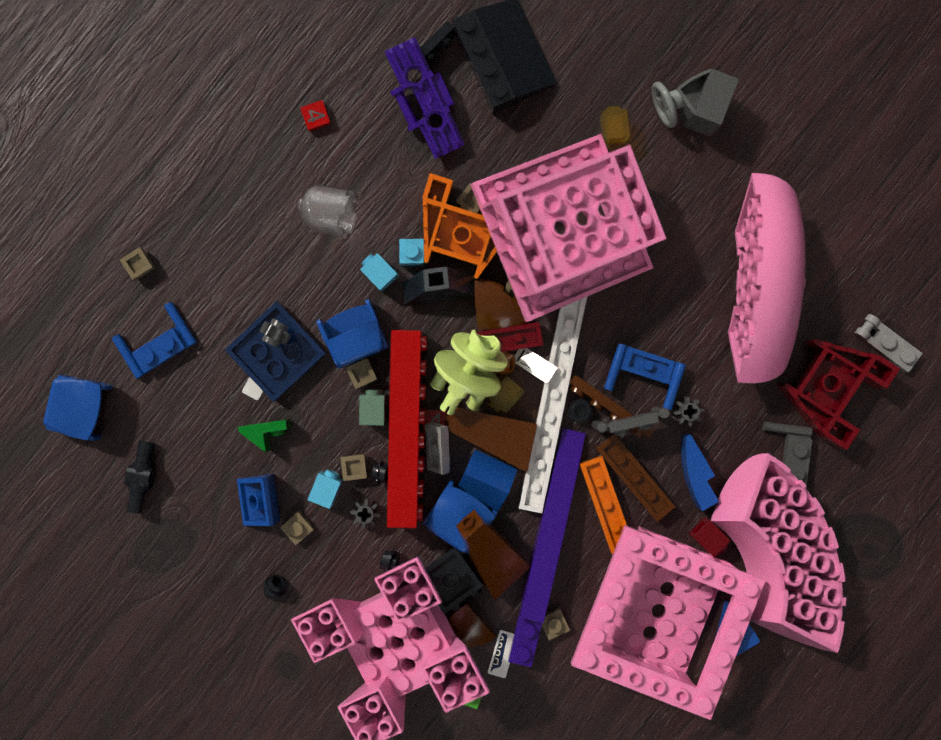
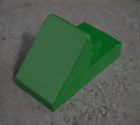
M290 419L244 425L238 427V432L264 452L270 451L268 432H270L271 436L284 435L285 430L291 428Z

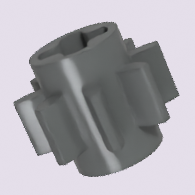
M272 319L270 324L264 322L259 331L264 334L262 340L276 348L279 347L280 343L286 345L291 337L290 334L286 333L289 327L275 319Z
M684 397L683 403L675 402L678 408L672 414L680 417L677 421L681 424L686 420L687 426L691 427L692 421L701 422L699 415L704 409L697 406L699 400L695 399L690 403V398ZM692 408V413H689V415L684 414V410Z
M369 498L365 500L364 504L357 501L355 504L358 509L351 510L350 512L352 515H356L353 523H361L363 529H365L368 523L375 526L376 521L373 518L381 516V513L376 512L375 509L378 503L370 504ZM364 508H367L368 513L372 514L367 519L364 518V514L360 513Z

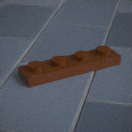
M577 375L571 377L569 384L572 385V388L570 390L580 397H583L585 394L591 398L590 404L600 411L605 408L611 412L609 416L611 419L616 420L633 416ZM638 427L629 429L631 433L640 439L642 436L650 438L655 431L652 428L640 431Z
M614 433L595 448L656 522L675 508L674 504Z

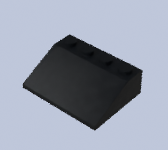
M507 0L474 9L452 20L455 37L493 115L557 85L518 0Z

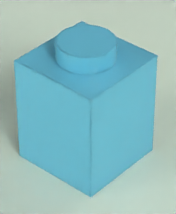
M399 239V263L401 266H425L424 239Z
M378 253L375 256L370 254L361 263L363 267L360 270L381 292L399 277Z
M328 469L325 472H319L308 501L330 509L334 505L343 479L338 478V473Z

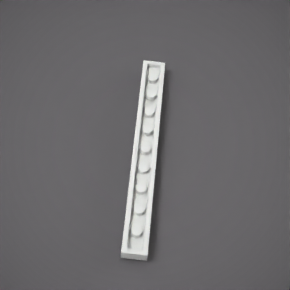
M587 297L559 309L549 357V363L556 366L557 370L548 383L544 382L536 420L537 428L528 471L525 473L519 509L538 513L543 512Z

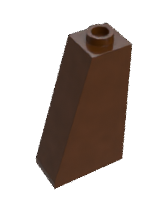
M457 407L453 415H448L446 412L444 424L448 425V431L515 467L528 471L537 428L536 423Z
M475 510L471 511L456 525L484 585L495 600L530 568V565L521 553Z

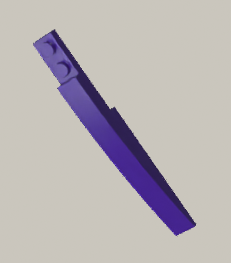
M562 428L508 656V662L532 667L556 572L586 433Z

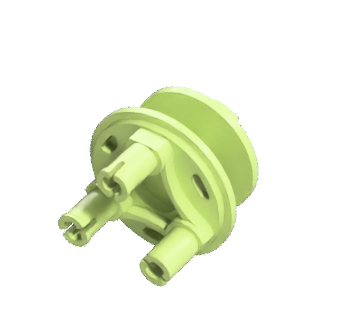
M472 330L470 334L464 332L455 333L451 339V345L455 351L442 350L436 354L434 363L437 372L430 382V386L438 391L444 390L446 383H450L448 387L449 392L440 405V409L445 412L448 406L450 407L447 412L448 415L455 413L461 399H464L467 394H471L466 402L468 408L479 411L485 398L498 394L501 389V383L494 372H501L507 366V359L500 351L501 343L495 336H482L477 334L475 330Z

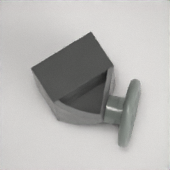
M711 68L691 77L677 89L670 92L664 84L655 82L652 85V98L660 119L667 127L673 128L676 126V110L679 109L683 127L710 137L722 125L739 79Z

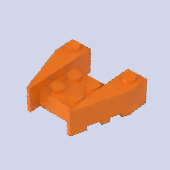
M430 173L423 194L424 262L426 264L430 263L433 252L477 265L474 279H478L497 253L483 215L448 205L454 185L453 180Z

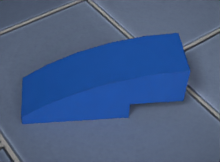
M685 433L681 436V459L684 477L696 507L704 511L719 502L707 480L715 475L691 434Z

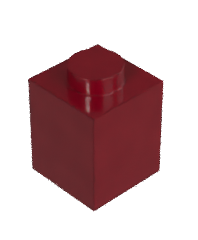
M706 517L688 533L713 557L723 554L728 548L727 544L731 541Z

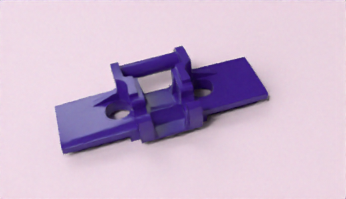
M414 37L384 51L400 87L395 88L390 93L392 97L395 96L409 125L407 127L408 131L411 132L420 127L434 159L464 146V141L449 109L455 104L441 74L433 75L416 38ZM415 69L421 73L422 78L420 82L412 83L408 79V72ZM407 90H411V93L416 96L422 109L423 119L419 121L416 120L404 92ZM439 115L442 118V125L439 128H433L429 124L430 116Z

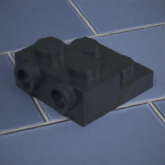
M452 547L425 567L442 600L438 605L444 614L449 610L451 613L455 612L463 605L462 601L467 597L473 599L482 592L483 581L471 564H468L461 552L455 547Z

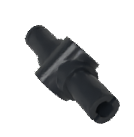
M138 441L136 460L127 467L124 482L128 486L130 495L126 512L141 514L145 492H148V489L153 487L156 471L155 468H152L150 460L154 442Z

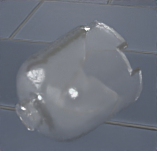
M322 185L309 188L304 197H301L298 202V211L301 213L303 224L313 231L347 239L346 233L351 234L355 226L357 212H353L354 202L358 203V195L355 191Z

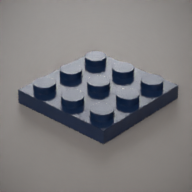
M278 301L225 349L231 358L273 402L277 401L327 354ZM272 319L287 325L289 328L286 333L291 335L287 344L280 343L278 348L263 341L264 334L259 332L264 322L270 324Z

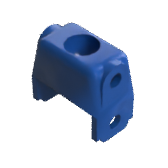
M370 299L365 300L366 305L345 310L325 323L322 319L316 321L322 338L338 369L389 348L379 318Z
M59 374L53 380L43 420L46 429L83 440H101V435L93 433L100 413L102 389L112 390L113 385Z
M450 479L422 524L448 544L463 553L469 554L456 525L473 510L491 524L498 511L495 508L490 511L482 502L469 493L453 487L454 481Z

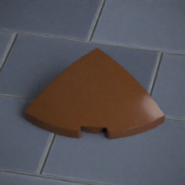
M485 279L475 280V307L478 330L499 329L527 323L515 295L513 298L510 297L508 293L503 291L504 286L494 281Z
M467 601L458 610L446 616L455 635L468 647L480 646L496 638L494 632L482 617L480 618Z

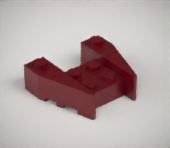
M816 339L808 340L805 344L817 351L802 377L795 387L788 383H779L777 387L820 438L838 449L848 450L860 429L841 418V413L862 381L876 389H887L900 368L880 355Z

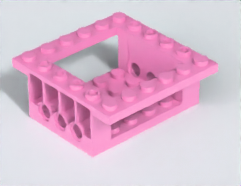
M602 134L471 184L526 322L653 269L646 247L666 239L631 146L628 145L609 153ZM600 204L605 214V217L600 215L598 211V207ZM578 212L585 214L587 218L585 226L577 222L576 216ZM556 221L564 224L565 232L563 235L556 233L554 229Z
M624 525L571 660V665L711 720L765 580L739 570L727 560L717 556L713 557L709 553L640 526L637 530ZM665 582H670L673 585V589L669 594L661 593V586ZM721 590L731 594L732 597L696 686L688 677L686 671L717 592ZM657 604L664 606V612L660 616L652 614V608ZM648 626L656 629L655 635L651 638H646L643 635L644 629Z

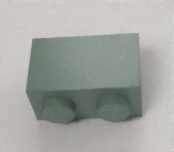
M366 390V394L359 395V425L387 424L388 394H383V390Z

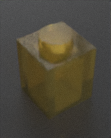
M620 106L607 107L600 116L601 133L605 145L626 143L630 138L627 108L620 109Z
M505 376L500 382L501 389L498 394L488 397L491 400L489 405L498 413L502 410L507 413L525 392L508 376Z

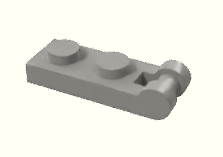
M868 314L864 319L865 323L862 327L857 328L854 335L892 364L899 367L904 373H909L923 353L881 323L877 317ZM872 329L876 330V333L873 335V337L870 334V331Z

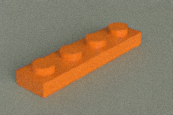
M598 456L581 462L579 465L609 550L613 554L624 525L627 526L603 456Z

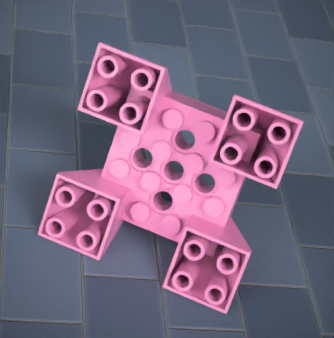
M419 557L375 577L374 580L381 593L362 602L332 598L291 619L314 663L347 648L359 669L365 683L338 706L355 740H386L404 731L406 694L429 683L445 713L490 693L469 650L455 635L446 616L441 611L438 604L442 600ZM417 627L422 628L424 632L419 631Z

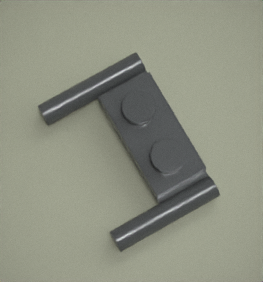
M655 406L652 407L651 412L605 423L593 420L591 427L599 432H605L607 429L608 432H614L615 436L628 434L630 428L638 427L639 431L653 428L652 424L659 422L658 417L667 418L670 413L666 408Z
M764 422L763 431L786 434L782 463L791 469L790 472L798 480H802L807 485L812 439H810L813 432L812 427Z

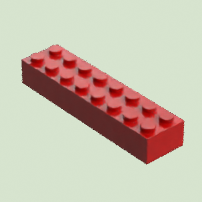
M391 330L387 528H417L418 522L422 521L424 516V503H419V498L423 497L424 480H420V473H423L425 469V456H420L421 448L425 446V432H421V424L426 422V408H421L422 399H426V385L422 384V375L427 374V361L422 359L423 351H427V337L423 336L422 331Z

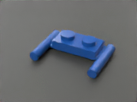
M173 302L164 305V308L176 327L169 329L131 353L120 334L111 338L136 379L141 378L146 373L197 343Z
M618 343L604 389L613 391L621 369L670 385L662 408L672 410L686 365Z

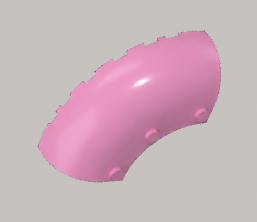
M752 173L734 232L737 256L740 257L736 281L737 306L733 307L728 336L738 383L767 382L777 378L785 371L796 340L806 284L805 234L797 194L781 178L769 174Z
M768 453L755 455L744 461L729 477L720 493L719 502L716 504L710 520L724 530L733 540L742 556L746 572L765 580L750 621L797 642L838 653L845 622L841 620L843 606H846V597H843L842 582H845L843 563H839L836 550L839 546L832 527H828L823 516L825 512L818 500L812 498L806 489L807 485L802 480H798L790 472L791 469Z

